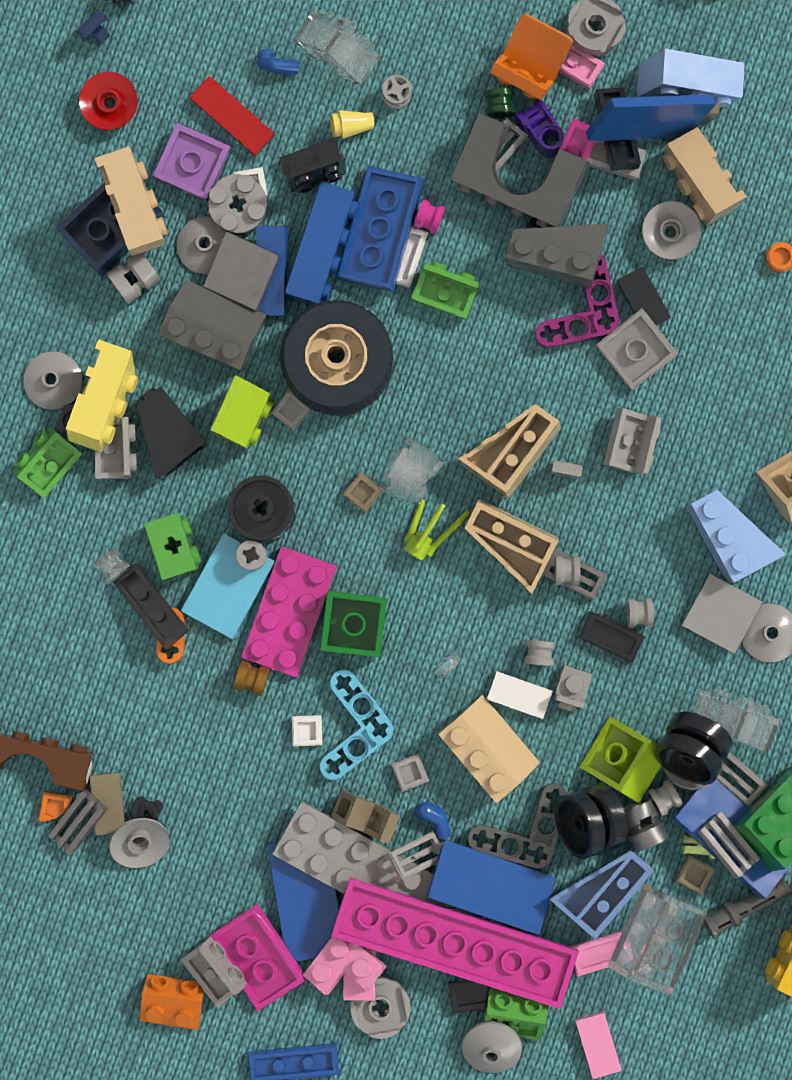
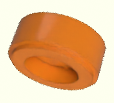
M786 242L773 244L765 255V262L768 268L777 273L788 271L792 267V246Z

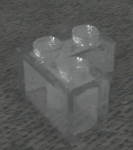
M312 11L293 38V41L311 58L328 63L344 80L358 85L363 84L381 57L373 49L374 44L368 38L359 35L355 31L357 27L352 21L345 17L338 19L328 12L320 14Z
M715 688L713 693L701 689L693 713L700 714L718 723L729 733L732 740L768 753L780 719L769 715L771 709L741 696H738L737 701L730 699L731 693Z

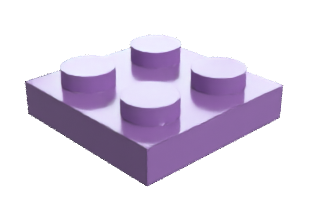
M176 123L153 177L158 181L208 202L210 190L218 180L231 147Z

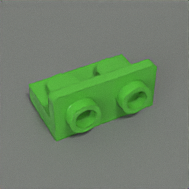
M52 427L42 430L33 440L34 446L28 453L23 452L15 460V468L13 469V473L42 498L48 495L82 455L77 448L58 434Z
M490 988L483 1022H500L511 1027L520 1038L541 1041L547 1021L548 1005Z

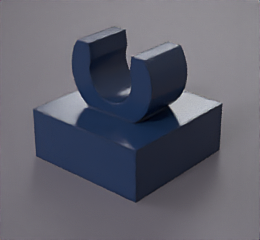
M97 9L75 32L83 40L91 34L99 44H102L110 36L100 25L107 17Z

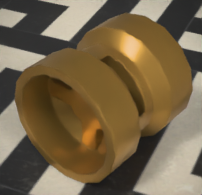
M241 661L233 689L239 691L250 690L253 695L262 697L270 669L262 666L255 668L252 667L251 663Z

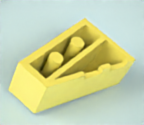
M98 339L95 349L98 350L99 356L94 368L88 366L85 375L90 378L83 393H78L66 426V432L69 441L102 452L106 443L110 444L114 438L116 430L114 425L117 418L121 419L127 407L126 398L129 393H134L138 384V377L135 373L132 351Z

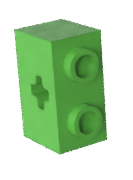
M174 513L144 523L162 580L167 581L199 570L197 563L202 562L197 546H191L188 535L193 533L187 517L182 519L180 513ZM173 538L175 541L182 543V546L178 547L177 554L172 550H168L167 547L172 544L171 539Z

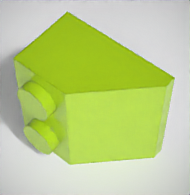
M235 375L211 431L216 437L248 450L250 445L255 446L262 432L258 428L262 418L268 419L274 403L270 402L271 394Z
M609 717L581 763L580 768L639 803L661 767V764L655 757V749L658 744L614 718Z

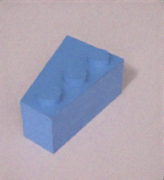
M629 851L550 898V900L596 940L654 870L634 852Z

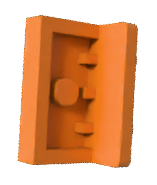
M149 974L147 975L142 992L140 1021L199 1030L205 991L197 981Z

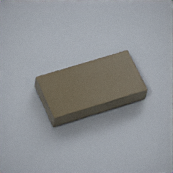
M121 772L91 775V794L108 809L95 825L96 835L113 834L120 825L126 822ZM93 807V813H95L97 808Z

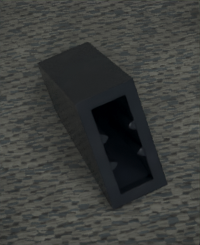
M160 386L157 390L154 387L149 389L140 397L142 402L138 404V409L154 473L158 479L163 481L208 444Z

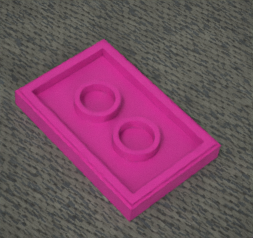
M258 903L208 936V938L211 936L214 941L222 945L226 952V957L232 965L237 966L242 971L244 980L247 983L243 991L257 1012L306 981V978L303 976L304 972Z

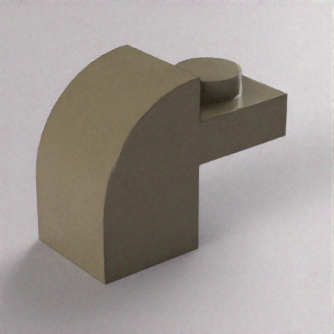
M341 790L331 815L339 823L365 832L389 844L392 835L395 833L400 818L398 814L393 812L394 810Z

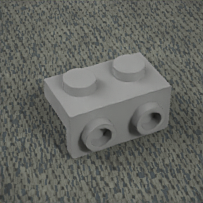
M617 408L603 465L631 474L647 475L653 463L656 440L660 435L661 417L647 416L626 408Z
M129 417L117 419L114 425L116 430L110 444L106 443L102 452L95 450L96 480L132 478V471H137L136 453L131 454V442H136V425L130 424Z
M211 936L181 959V962L217 1008L233 995H237L247 985L242 971L237 966L232 965L226 957V952L222 945L214 941Z

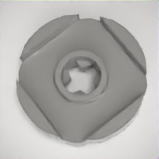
M580 0L572 7L566 23V35L573 39V45L581 52L604 57L620 44L625 33L626 24L621 15L620 7L614 1ZM597 20L601 22L600 28L603 30L594 31L588 23H595Z
M240 174L229 175L219 180L210 190L208 207L210 215L217 226L227 232L238 235L250 233L256 229V226H260L267 212L268 201L262 186L252 177ZM238 197L240 200H246V203L242 205L243 211L238 212L236 208L230 209V204L233 203V198Z
M379 976L375 981V1001L351 1000V1016L354 1024L364 1033L368 1034V1036L376 1039H385L396 1035L406 1024L410 1016L408 993L397 980ZM376 1000H382L383 1003L389 1004V1008L385 1009L384 1015H379L378 1011L372 1010V1006L376 1005Z

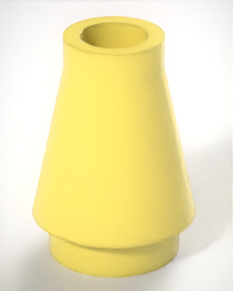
M337 110V113L330 114L332 136L344 139L368 130H374L372 112L363 113Z

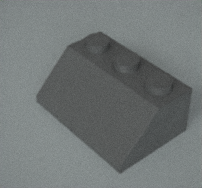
M185 280L167 311L158 335L238 370L246 368L267 314Z

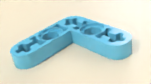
M346 669L335 672L331 677L330 685L333 692L361 728L336 746L321 760L320 771L324 777L330 780H337L386 743L393 734V725L357 677ZM339 675L344 678L347 676L351 677L352 680L349 682V686L354 691L358 686L362 691L355 694L349 702L344 699L349 693L344 688L339 690L336 687ZM361 697L369 700L371 706L369 712L364 715L357 714L353 709L354 701ZM375 710L380 714L375 717L377 722L388 725L385 729L387 733L385 737H382L380 734L377 736L373 735L372 732L375 730V727L370 721L367 726L362 722V720L369 718ZM354 739H359L365 744V752L360 756H353L348 750L349 743ZM343 748L346 757L353 761V763L348 766L345 760L338 767L339 773L336 774L334 771L328 773L326 771L328 767L327 760L330 758L333 761L339 759L342 755L337 751Z

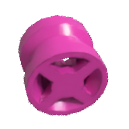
M423 199L414 227L418 229L422 227L427 228L430 233L436 235L446 207L442 205L433 206L428 200Z

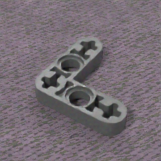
M550 783L542 788L528 837L488 825L478 824L473 826L468 832L467 839L470 847L474 850L533 868L546 867L552 859L559 833L555 822V815L550 812H541L542 806L549 808L550 799L546 797L547 792L552 793L555 788L558 789V794L563 796L567 794L566 790L557 783ZM555 801V803H554V807H553V810H554V811H555V807H556L557 801ZM549 817L554 821L552 832L543 834L538 830V822L541 818ZM481 830H484L486 837L495 839V833L501 834L496 841V851L490 850L493 845L488 842H483L481 846H477V841L473 839V835L479 834ZM506 838H513L517 841L518 849L514 854L509 855L502 851L501 844ZM523 841L529 842L526 848L530 850H537L538 846H541L546 857L540 858L538 862H534V857L531 854L525 853V859L519 858L523 852Z

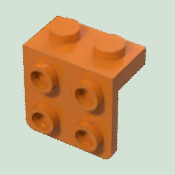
M523 14L520 16L503 54L494 62L490 73L495 75L501 83L514 85L521 89L525 96L531 99L542 100L551 90L571 49L573 39L535 17Z

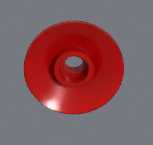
M115 72L98 73L92 76L81 89L79 96L80 110L84 118L92 126L101 130H116L128 124L134 117L138 107V95L131 81L125 76ZM108 100H114L115 106L113 108H106L105 103Z

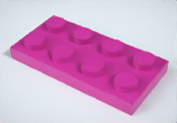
M281 546L241 658L298 677L337 566Z

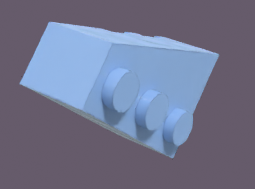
M664 49L639 64L637 97L714 95L715 101L719 102L720 107H729L731 103L741 99L743 96L745 63Z
M718 490L686 506L727 583H734L786 555Z

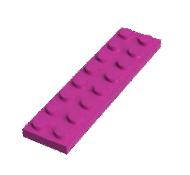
M349 877L331 933V937L559 1009L562 1007L579 953L576 948Z

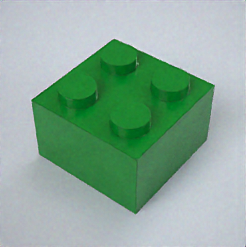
M328 591L320 651L380 658L387 598Z

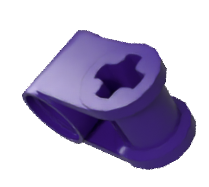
M537 99L534 101L535 105L523 113H516L514 118L519 128L528 135V138L538 152L546 158H553L557 156L564 140V132L552 117L546 104L542 100ZM547 136H552L557 139L558 143L554 146H548L543 142V139Z

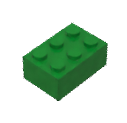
M792 766L788 767L733 825L760 860L772 872L784 870L792 863Z

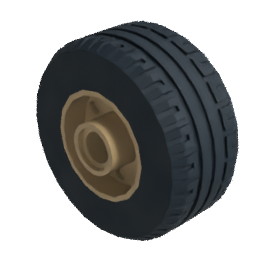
M326 300V302L322 301L318 304H313L312 307L306 308L305 311L300 312V315L294 318L283 336L284 339L280 349V363L284 379L294 396L305 406L318 413L330 416H345L362 411V409L367 408L379 398L390 380L393 367V349L389 334L375 314L357 303L354 304L351 301L347 302L345 300ZM335 353H340L344 356V360L340 363H333L329 359Z

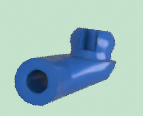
M261 49L258 52L259 59L257 60V65L261 69L276 74H298V60L273 58L274 53L270 49Z
M423 802L415 807L414 813L417 819H424L434 824L438 840L451 837L444 809L432 802Z

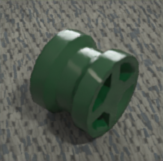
M502 87L486 90L485 99L488 101L486 115L494 119L514 116L515 108L511 103V100L514 98V90Z

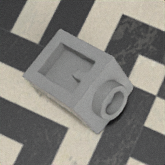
M563 665L553 696L554 700L560 701L558 707L575 712L576 707L584 709V700L593 674Z

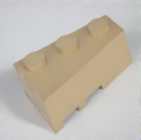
M698 127L666 145L663 150L665 154L663 155L664 163L670 171L674 170L679 179L677 184L684 196H689L693 203L692 210L696 213L699 221L704 222L705 226L737 210L747 196L743 190L736 192L728 180L732 178L731 173L728 169L722 171L715 159L717 157L716 152Z
M129 146L94 158L97 167L101 170L107 194L110 196L115 216L130 254L134 256L166 245L163 236L167 235L168 231L163 218H157L153 209L158 206L153 189L147 191L144 180L149 177L143 161L137 162Z
M534 404L506 424L499 432L490 438L488 437L478 447L458 459L463 467L509 499L561 429L560 422Z
M478 499L465 526V529L533 594L559 541L558 537L481 499Z

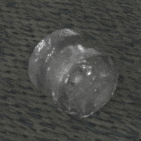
M117 548L107 552L93 565L96 571L103 573L104 581L108 585L113 583L115 579L131 567L127 561H123L119 557L120 552Z

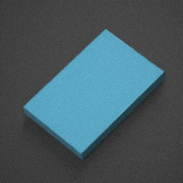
M223 533L181 612L234 639L276 561L267 557L266 563L259 570H246L240 566L236 558L237 549L242 543Z

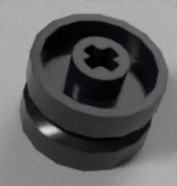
M267 475L252 476L241 481L232 491L228 502V514L234 528L244 537L257 542H272L281 538L291 528L295 518V502L289 490L279 480ZM262 504L267 505L266 511L268 513L266 515L258 514V506Z
M676 712L666 727V734L660 739L655 749V757L665 769L677 777L691 783L707 785L712 784L717 779L722 768V762L727 758L733 742L729 733L713 720L693 712Z
M595 784L584 788L582 791L563 795L557 800L555 822L559 836L568 851L578 859H587L598 855L601 851L615 849L626 841L628 833L626 814L618 796L610 787L604 784Z

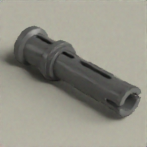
M781 878L766 899L762 900L753 892L734 903L727 901L723 904V908L710 915L703 914L701 918L712 938L716 939L719 937V933L732 926L737 928L741 925L742 919L791 894L785 880Z

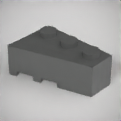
M608 224L514 229L505 257L506 265L592 288L607 237Z

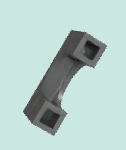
M478 113L450 180L457 182L456 188L472 195L475 190L484 194L482 200L492 205L499 206L501 202L510 206L509 212L525 218L528 214L537 218L535 224L541 227L562 226L590 161L566 150L559 149L545 182L537 190L525 195L513 193L501 183L496 170L497 157L510 125L485 114Z

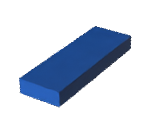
M256 226V245L281 256L258 311L267 315L286 316L287 226Z
M337 1043L248 1051L247 1053L250 1080H293L340 1074Z

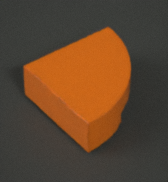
M44 791L38 821H50L63 815L71 806L74 796Z

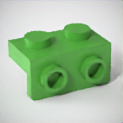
M431 261L430 265L423 263L411 301L467 320L479 287V282L474 281L475 277L465 272L459 271L458 275L447 271L448 267L434 261Z

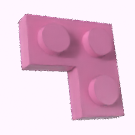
M331 937L303 976L324 995H329L345 973L364 990H369L387 966L365 947Z

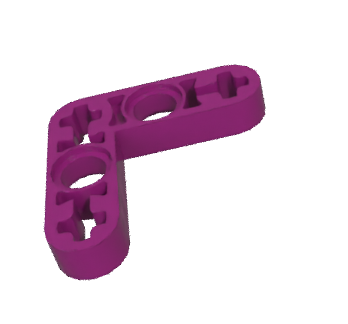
M602 254L596 275L597 278L603 276L604 280H595L592 288L595 286L605 288L607 292L606 299L595 301L591 296L592 288L583 286L588 312L540 323L535 331V340L540 347L551 349L605 337L618 327V311L607 263ZM610 304V308L605 309L606 318L613 320L609 325V329H605L604 325H598V321L602 319L601 309L595 312L594 308H601ZM578 320L584 324L585 332L583 335L574 336L570 333L569 324L572 321ZM560 323L564 324L563 333L566 337L565 340L561 339L562 334L553 336L552 342H548L546 338H541L540 334L544 333L545 327H549V330L554 332L560 330Z

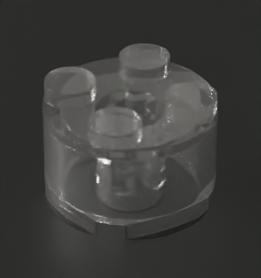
M407 437L403 443L408 445V447L398 450L383 476L387 483H381L378 489L410 506L412 503L420 504L428 490L424 486L428 478L431 479V477L434 478L443 462L438 460L439 455Z

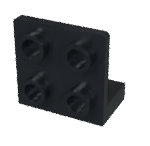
M334 138L279 157L291 193L298 191L299 194L314 189V185L321 181H325L328 184L334 183L342 179L343 174H346L345 159L343 154L339 153Z

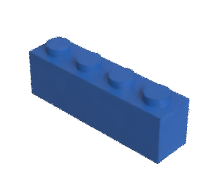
M321 181L285 291L286 298L310 306L322 301L326 302L329 299L332 285L328 284L331 273L336 275L341 258L337 257L340 246L345 247L350 233L346 226L349 218L354 219L359 202L355 201L354 191Z

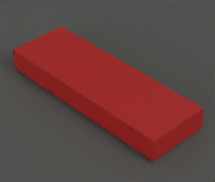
M210 76L190 96L192 102L255 157L275 136L274 132Z

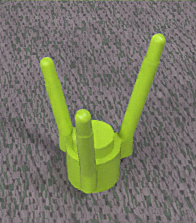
M420 500L409 532L404 538V541L407 543L403 549L422 561L426 555L432 557L435 550L470 515L469 511H465L431 544L433 539L428 537L441 516L445 505L440 504L424 531L420 532L418 530L415 534L425 505V501Z

